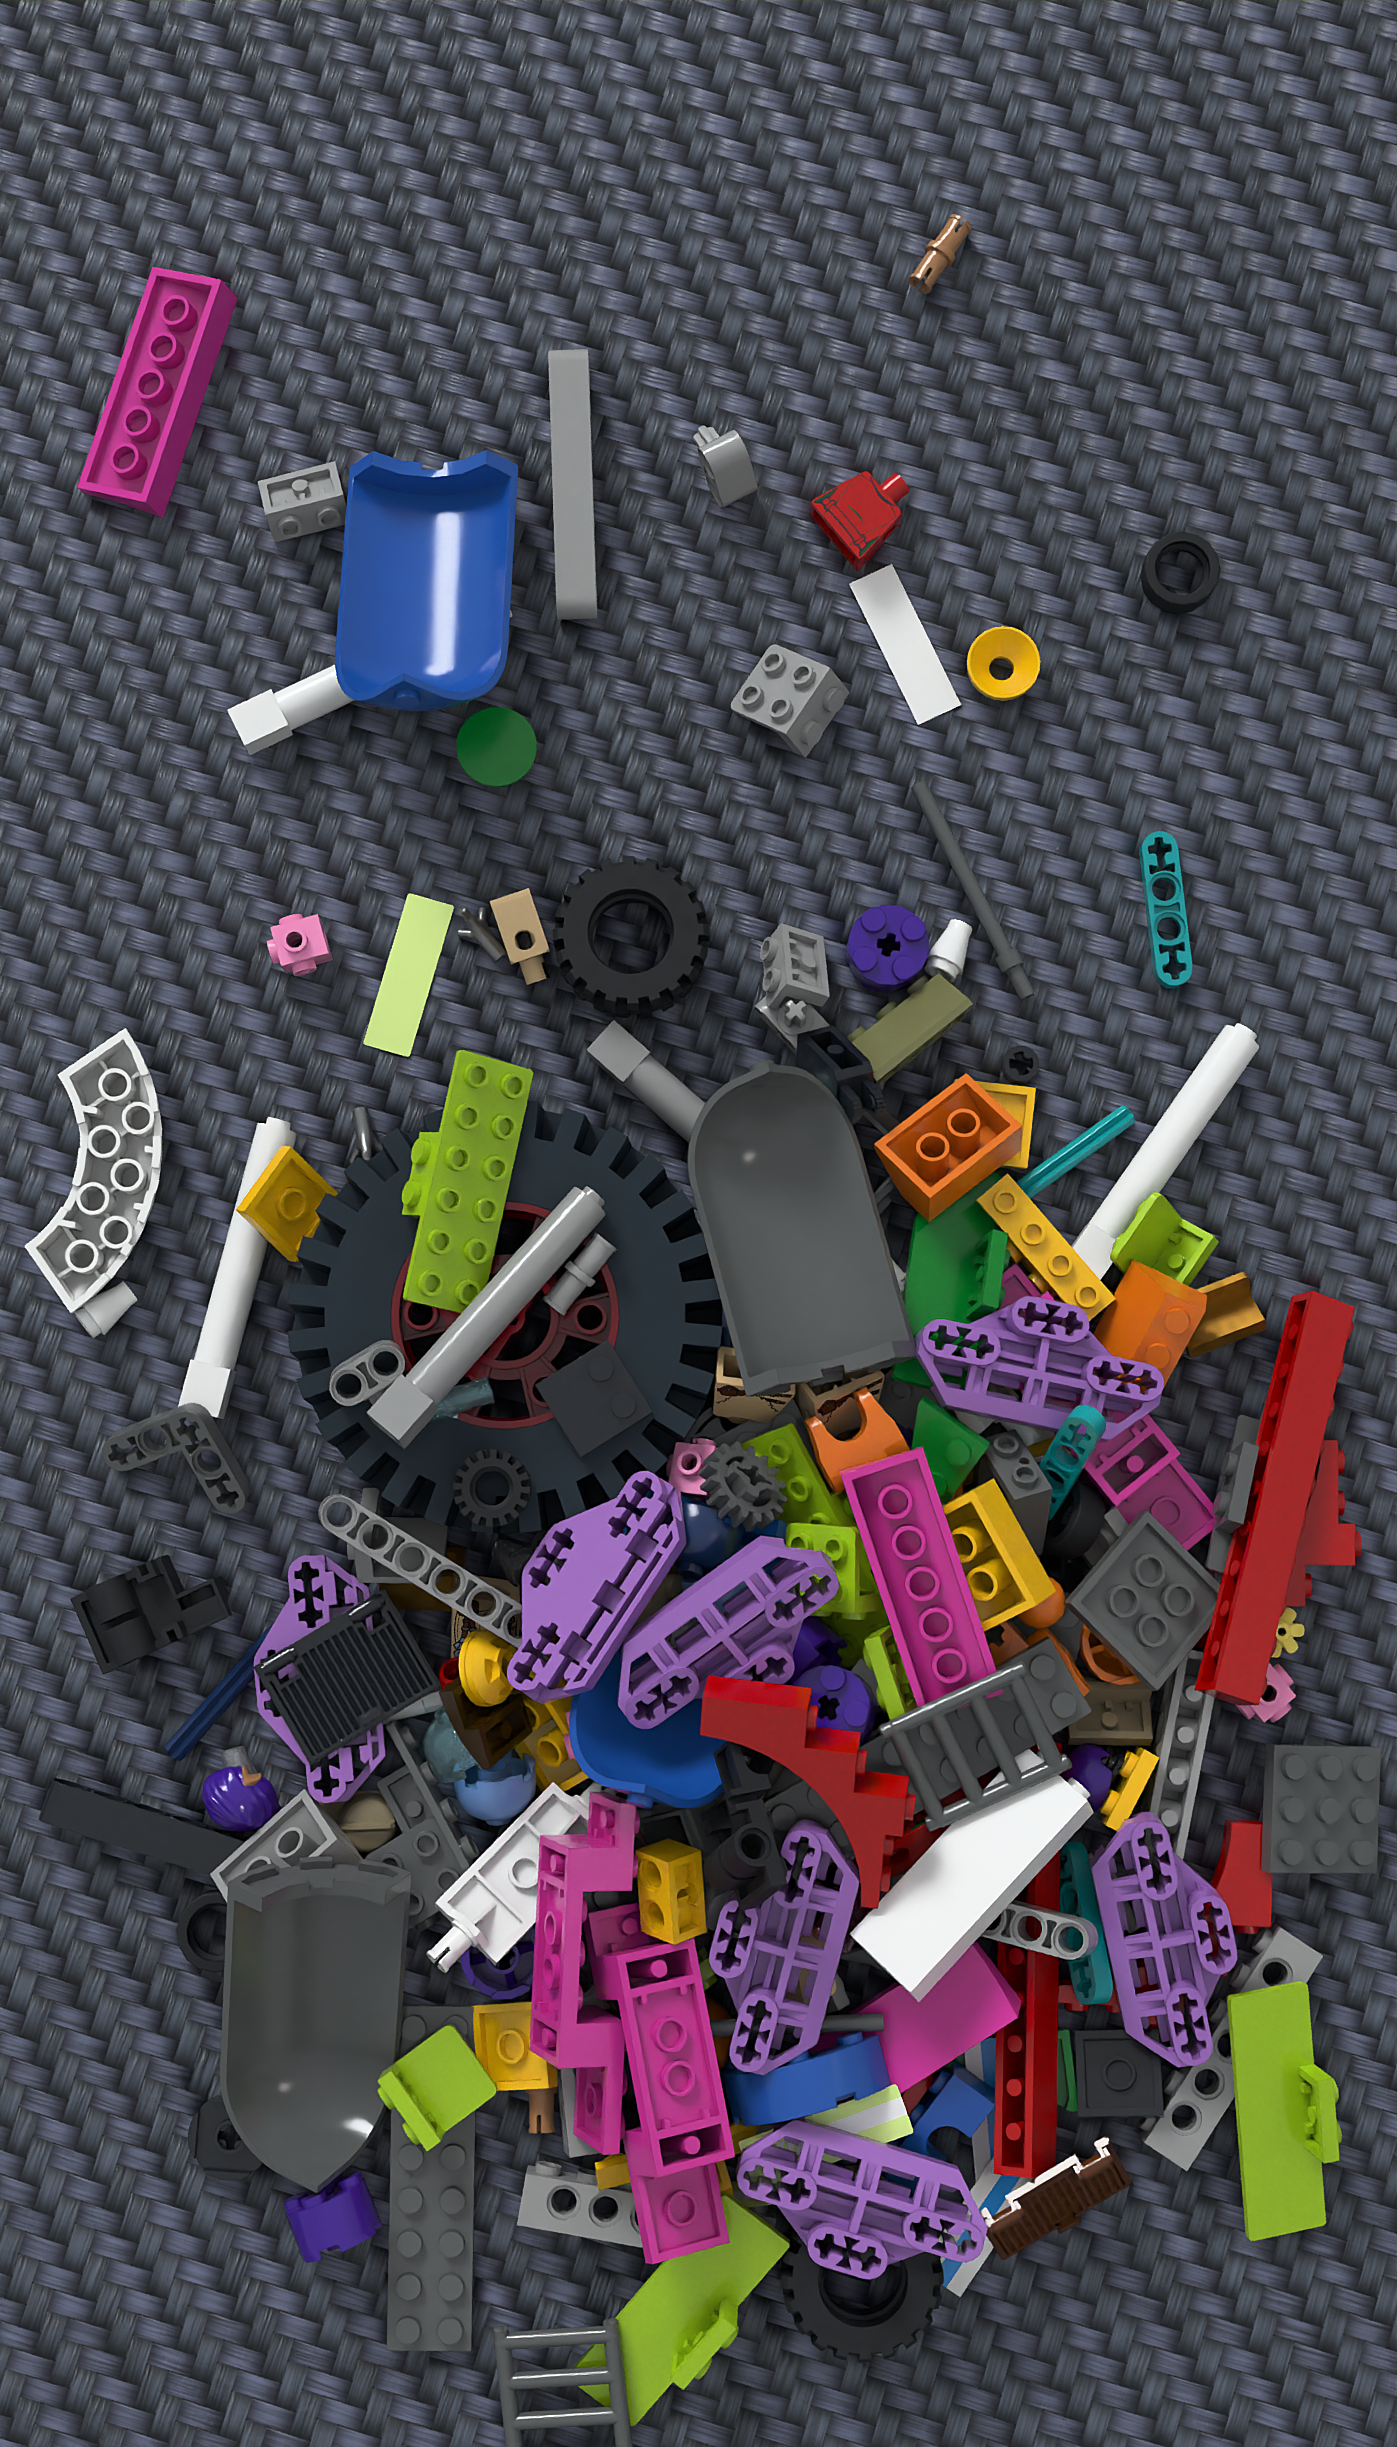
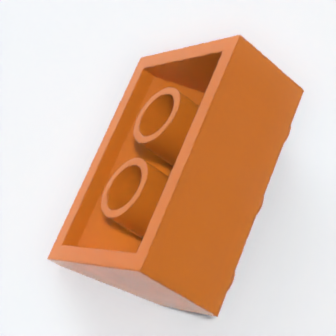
M965 1073L874 1143V1149L901 1196L930 1222L1021 1151L1023 1126Z
M1132 1259L1113 1295L1116 1299L1107 1306L1093 1335L1112 1356L1155 1366L1161 1372L1165 1386L1206 1312L1207 1295ZM1140 1378L1131 1382L1122 1381L1123 1384L1132 1383L1140 1386V1393L1146 1391V1387L1140 1384Z

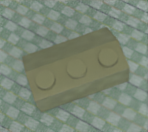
M939 973L930 980L926 975L921 977L906 990L910 994L907 999L899 1005L893 1000L875 1015L879 1020L867 1031L863 1026H860L847 1037L870 1060L873 1069V1083L877 1087H880L966 1018L973 1003Z

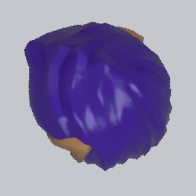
M246 1765L226 1767L211 1773L203 1784L202 1797L208 1815L215 1823L227 1830L242 1832L257 1830L282 1809L271 1782L261 1773L249 1774Z

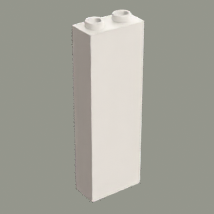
M1030 1749L1014 1757L1021 1772L1045 1762L1040 1751L1035 1754ZM1002 1771L986 1788L1006 1780ZM1057 1775L952 1823L894 1885L889 1893L881 1899L878 1909L873 1908L850 1935L902 1987L920 2002L1094 1813L1087 1800L1090 1793L1074 1778L1071 1777L1066 1782L1061 1776Z

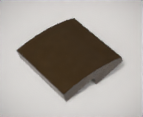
M460 1676L439 1691L442 1704L454 1730L466 1749L483 1769H489L533 1732L522 1694H509L506 1700L500 1704L480 1707L471 1702L465 1694Z

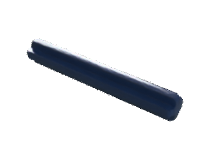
M272 1626L266 1629L166 1743L164 1749L172 1758L178 1761L182 1760L255 1677L253 1668L254 1657ZM276 1651L269 1652V1657L275 1654Z

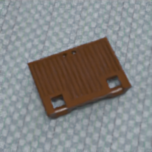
M1104 2136L1094 2142L1099 2153L1080 2164L1074 2154L1007 2194L1005 2197L1010 2206L996 2215L992 2216L987 2207L980 2210L988 2227L986 2236L1002 2260H1006L1056 2229L1060 2234L1081 2222L1079 2215L1132 2183L1108 2137L1105 2138Z

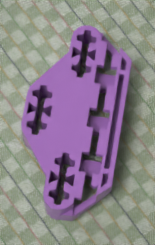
M1034 1296L1020 1298L1012 1305L970 1324L936 1319L923 1327L917 1333L914 1340L916 1358L932 1381L933 1386L930 1390L942 1408L1057 1433L1073 1409L1044 1403L1045 1397L1075 1402L1076 1396L1081 1395L1080 1405L1091 1406L1101 1414L1103 1409L1129 1414L1120 1423H1115L1112 1417L1103 1416L1106 1421V1430L1099 1441L1103 1443L1111 1440L1158 1407L1164 1387L1163 1376L1155 1366L1112 1356L1089 1331V1319L1081 1308ZM1023 1310L1026 1311V1318L1035 1320L1028 1326L1024 1325V1318L1018 1316ZM1050 1313L1045 1322L1040 1321ZM1064 1319L1067 1320V1327L1073 1329V1332L1068 1335L1065 1334V1327L1056 1325ZM1047 1323L1052 1324L1046 1329H1044L1043 1332H1041V1330L1046 1326ZM934 1333H938V1340L948 1344L943 1345L937 1350L935 1349V1341L930 1340L929 1337ZM959 1336H963V1337L957 1342V1345H952V1344H951V1343H953L955 1340H957V1339L959 1338ZM979 1342V1350L985 1351V1354L980 1358H976V1350L966 1347ZM958 1346L963 1347L955 1353V1356L952 1355V1353L957 1349ZM1099 1368L1100 1376L1110 1380L1099 1384V1377L1093 1375V1371ZM963 1370L967 1371L964 1390L960 1389L959 1384L945 1383L940 1374L961 1378ZM1121 1375L1118 1380H1113V1378ZM1137 1378H1140V1384L1146 1387V1391L1140 1393V1386L1132 1383H1126L1120 1387L1118 1386L1121 1384L1122 1381L1131 1382ZM1020 1382L1025 1383L1021 1402H1017V1397L987 1391L988 1384L1018 1390ZM1133 1407L1138 1408V1410L1132 1413ZM1082 1424L1077 1432L1084 1436L1087 1427Z
M640 1471L631 1476L617 1498L554 1524L549 1529L522 1572V1644L507 1667L508 1681L515 1689L522 1691L541 1704L593 1689L686 1545L685 1522L680 1490L654 1473ZM650 1489L655 1492L651 1499L646 1497ZM635 1507L644 1512L642 1518L633 1513ZM672 1510L673 1521L670 1526L667 1524L661 1525ZM628 1525L631 1530L626 1536L623 1533V1529ZM570 1540L575 1542L571 1549L567 1546ZM639 1556L640 1558H642L643 1560H645L646 1563L642 1562V1561L639 1560V1559L637 1560V1562L635 1563V1565H634L633 1568L631 1569L630 1573L628 1574V1576L626 1577V1579L624 1580V1582L622 1583V1585H621L620 1588L618 1589V1586L620 1585V1583L622 1582V1580L624 1579V1577L626 1576V1574H627L628 1571L630 1570L631 1566L633 1565V1563L635 1562V1560L637 1559V1557ZM556 1557L565 1562L562 1567L554 1563ZM546 1576L551 1578L548 1585L544 1582ZM606 1607V1608H608L609 1610H611V1611L613 1612L612 1614H610V1613L607 1612V1611H604V1613L602 1614V1616L600 1617V1619L598 1620V1622L596 1623V1625H595L594 1628L592 1629V1631H591V1633L589 1634V1636L587 1637V1639H585V1637L587 1636V1634H588L589 1631L591 1630L592 1626L594 1625V1623L596 1622V1620L598 1619V1617L600 1616V1614L602 1613V1611L604 1610V1608ZM555 1634L560 1637L557 1644L552 1640ZM541 1651L543 1654L550 1657L548 1662L547 1660L538 1657ZM574 1659L580 1663L579 1666L572 1661ZM531 1671L536 1674L534 1679L529 1676ZM564 1675V1679L568 1683L565 1687L555 1689Z
M759 1536L630 1630L621 1646V1672L617 1697L618 1707L628 1718L629 1722L640 1729H651L659 1725L693 1699L702 1698L709 1675L775 1684L786 1683L792 1677L795 1670L792 1653L803 1620L830 1601L836 1595L839 1588L838 1577L831 1558L821 1550L815 1551L786 1547L785 1541L782 1538ZM777 1557L784 1558L771 1568L774 1576L770 1578L762 1567ZM816 1574L818 1577L822 1579L818 1580L815 1576L812 1575ZM745 1582L746 1587L722 1604L726 1610L722 1614L714 1602ZM797 1583H799L800 1591L798 1586L794 1588ZM696 1617L698 1622L674 1638L678 1646L673 1648L666 1640V1637ZM645 1653L650 1655V1657L630 1670L631 1663L634 1660L640 1658Z
M324 1554L298 1557L291 1563L288 1570L290 1597L254 1657V1666L267 1659L269 1652L276 1651L277 1653L354 1607L330 1608V1605H337L334 1574L350 1585H347L344 1589L345 1604L354 1603V1606L370 1597V1589L363 1583H358L357 1578L350 1575ZM307 1564L311 1566L313 1571H319V1577L312 1579L313 1593H318L323 1588L324 1601L313 1597L315 1610L319 1613L323 1612V1619L316 1620V1627L309 1628L306 1621H300V1615L307 1613V1602L304 1598L296 1603L295 1591L306 1595L305 1584L301 1579H296V1574L302 1573L303 1565ZM371 1615L362 1621L368 1632L373 1630ZM293 1663L278 1671L279 1681L284 1680L288 1676L290 1680L299 1674ZM254 1669L259 1713L306 1765L307 1786L310 1795L321 1803L349 1801L386 1756L383 1722L344 1745L367 1743V1745L359 1746L360 1760L363 1763L369 1760V1764L355 1780L351 1747L343 1748L342 1746L328 1755L330 1760L339 1754L340 1769L329 1765L330 1776L333 1779L339 1780V1787L333 1788L332 1796L327 1797L323 1790H317L315 1786L316 1781H320L323 1778L322 1766L317 1767L312 1772V1766H310L283 1717H275L274 1711L267 1710L266 1702L273 1700L266 1689L262 1691V1681Z
M1138 1812L1131 1818L1124 1819L1123 1824L1107 1847L1104 1849L1103 1845H1101L1089 1862L1122 2023L1127 2034L1176 2067L1198 2066L1205 2063L1213 2051V2042L1205 2008L1221 1974L1229 1972L1237 1961V1948L1229 1910L1219 1892L1172 1851L1170 1837L1161 1820L1153 1813ZM1151 1828L1153 1831L1150 1839L1155 1851L1153 1852L1154 1858L1162 1872L1157 1883H1152L1150 1880L1153 1878V1871L1148 1860L1150 1859L1148 1849L1142 1840L1144 1829ZM1120 1848L1125 1871L1133 1869L1134 1875L1111 1879V1874L1117 1872L1113 1856ZM1131 1900L1137 1928L1145 1926L1146 1932L1124 1937L1123 1931L1129 1930L1123 1901ZM1211 1902L1212 1904L1209 1907V1914L1214 1924L1212 1925L1214 1936L1220 1944L1217 1950L1218 1955L1215 1956L1209 1954L1212 1952V1943L1207 1934L1209 1933L1208 1924L1201 1914V1911L1204 1910L1203 1903ZM1136 1959H1144L1149 1985L1157 1984L1158 1990L1139 1994L1135 1993V1988L1141 1987ZM1182 1993L1187 1994L1185 1997L1186 2010L1189 2014V2024L1196 2036L1193 2038L1194 2045L1186 2046L1188 2037L1183 2025L1185 2024L1184 2018L1177 2005L1179 1995ZM1148 2016H1156L1161 2042L1170 2041L1171 2047H1165L1144 2034L1143 2028L1147 2029L1149 2026Z
M803 1819L792 1825L781 1850V1855L787 1866V1884L758 1907L745 1910L747 1917L740 1929L739 1940L734 1952L735 1959L727 1957V1947L733 1937L734 1926L739 1914L737 1910L739 1905L735 1891L729 1895L719 1915L709 1954V1963L712 1970L725 1979L738 2012L729 2056L735 2067L743 2072L765 2075L817 2045L860 1885V1875L851 1857L849 1856L848 1860L845 1859L829 1833V1829L823 1828L814 1820ZM801 1837H806L809 1839L808 1844L810 1847L802 1864V1871L798 1880L799 1888L797 1891H793L790 1889L789 1880L794 1872L796 1859L800 1851L801 1841L799 1840ZM831 1858L838 1866L833 1883L840 1885L839 1891L815 1884L816 1879L825 1881ZM817 1911L825 1912L818 1940L825 1942L824 1948L800 1941L802 1935L810 1937ZM802 1968L810 1969L803 1997L810 1999L809 2005L785 1998L787 1992L795 1994ZM758 2000L766 2002V2012L761 2021L755 2043L756 2051L751 2052L747 2050V2041L753 2030L754 2019L759 2007ZM787 2025L795 2026L793 2035L796 2039L800 2038L799 2044L775 2056L771 2055L772 2048L781 2049Z
M802 2117L780 2122L773 2127V2132L742 2149L736 2167L737 2182L741 2191L751 2198L777 2205L807 2246L812 2260L823 2267L871 2280L879 2277L885 2271L887 2265L922 2252L967 2263L976 2259L983 2249L988 2227L957 2165ZM782 2138L786 2142L796 2145L803 2141L798 2162L794 2161L796 2152L772 2144ZM823 2153L854 2163L857 2162V2159H861L856 2179H852L854 2173L852 2169L823 2161ZM756 2165L762 2166L764 2176H758L756 2182L749 2181V2173L747 2171H753ZM775 2168L781 2170L780 2177L782 2182L777 2181L778 2192L772 2191V2179H776ZM881 2171L914 2181L915 2176L919 2177L914 2196L910 2197V2187L881 2179ZM797 2178H802L806 2189H799L797 2195H792L788 2184H795ZM939 2189L951 2193L957 2189L960 2190L967 2205L939 2197ZM922 2217H926L931 2228L922 2227L920 2233H915L912 2222L919 2223ZM940 2219L945 2220L944 2225L947 2233L941 2232L943 2243L938 2242L939 2238L935 2230L942 2231ZM963 2229L967 2230L971 2240H963L961 2246H958L954 2236L951 2234L961 2236ZM826 2233L832 2234L835 2244L828 2243L826 2250L820 2249L817 2239L823 2240ZM844 2236L850 2237L852 2249L847 2248L849 2260L843 2259L842 2247L846 2248ZM868 2246L873 2247L876 2257L869 2256L867 2262H861L858 2252L865 2253Z

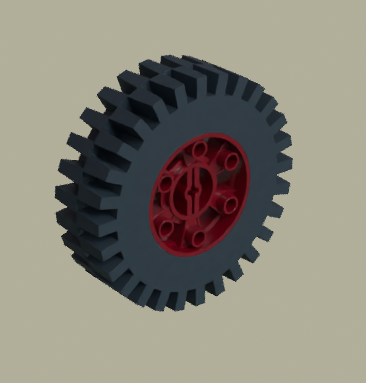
M527 1101L501 1222L534 1225L532 1235L573 1187L583 1190L586 1186L594 1190L604 1200L605 1204L601 1208L606 1213V1216L516 1316L518 1320L516 1325L509 1324L466 1372L464 1377H468L473 1383L472 1394L465 1400H456L450 1391L437 1405L439 1411L411 1443L403 1449L371 1421L367 1415L368 1410L372 1407L369 1399L353 1406H344L337 1403L332 1398L329 1390L330 1376L339 1364L375 1342L391 1340L397 1343L404 1353L405 1369L402 1375L405 1377L419 1362L413 1342L443 1335L460 1315V1313L432 1307L433 1317L431 1321L426 1325L418 1326L411 1320V1311L419 1303L403 1299L420 1218L402 1215L404 1205L402 1202V1191L407 1181H409L413 1165L411 1160L412 1147L419 1138L420 1132H439L444 1111L440 1109L424 1115V1126L408 1134L397 1128L381 1138L380 1141L383 1149L369 1161L358 1157L344 1171L348 1182L337 1196L326 1193L315 1210L321 1221L313 1238L306 1236L302 1238L296 1255L303 1264L299 1284L290 1283L288 1305L295 1311V1330L288 1331L290 1353L299 1359L302 1377L296 1380L303 1399L313 1406L320 1420L315 1425L326 1442L337 1447L347 1460L344 1464L359 1479L372 1484L382 1492V1497L398 1507L414 1511L429 1521L473 1532L500 1534L549 1530L554 1524L617 1498L633 1474L640 1471H649L656 1474L670 1459L669 1456L674 1454L676 1442L685 1441L705 1405L715 1375L717 1350H720L722 1334V1302L704 1234L695 1217L694 1207L683 1190L678 1191L668 1179L665 1168L650 1153L645 1157L632 1147L628 1136L611 1126L605 1131L590 1124L587 1116L583 1113L568 1108L564 1109L563 1114L545 1111L539 1102ZM594 1233H598L612 1244L617 1250L615 1253L613 1252L597 1272L604 1293L575 1300L564 1316L550 1306V1327L542 1344L524 1358L502 1361L513 1342L522 1337L528 1330L529 1316L542 1295H547L558 1282L555 1275L569 1260H572L585 1248L593 1238ZM506 1254L493 1257L488 1283L513 1255ZM594 1307L602 1313V1323L598 1328L586 1330L579 1325V1314L585 1308ZM567 1336L595 1345H600L608 1340L653 1411L649 1416L582 1458L576 1452L547 1403L538 1401L534 1394L535 1385L540 1380L557 1372L551 1362L562 1349ZM383 1351L375 1356L373 1363L378 1370L388 1372L396 1367L398 1359L393 1353ZM344 1374L337 1380L336 1385L341 1392L352 1394L359 1390L361 1381L356 1375ZM490 1378L496 1380L521 1379L530 1416L496 1418L480 1415ZM495 1449L515 1456L526 1467L531 1479V1498L525 1511L516 1520L503 1526L485 1527L471 1522L470 1519L460 1512L461 1510L454 1500L453 1482H455V1474L458 1468L462 1466L464 1460L482 1450ZM486 1472L476 1483V1494L487 1505H498L508 1496L509 1483L506 1477L499 1472Z

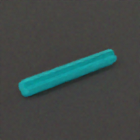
M1125 1105L1120 1106L1016 1182L1017 1185L1031 1199L1133 1125L1136 1121L1133 1114Z

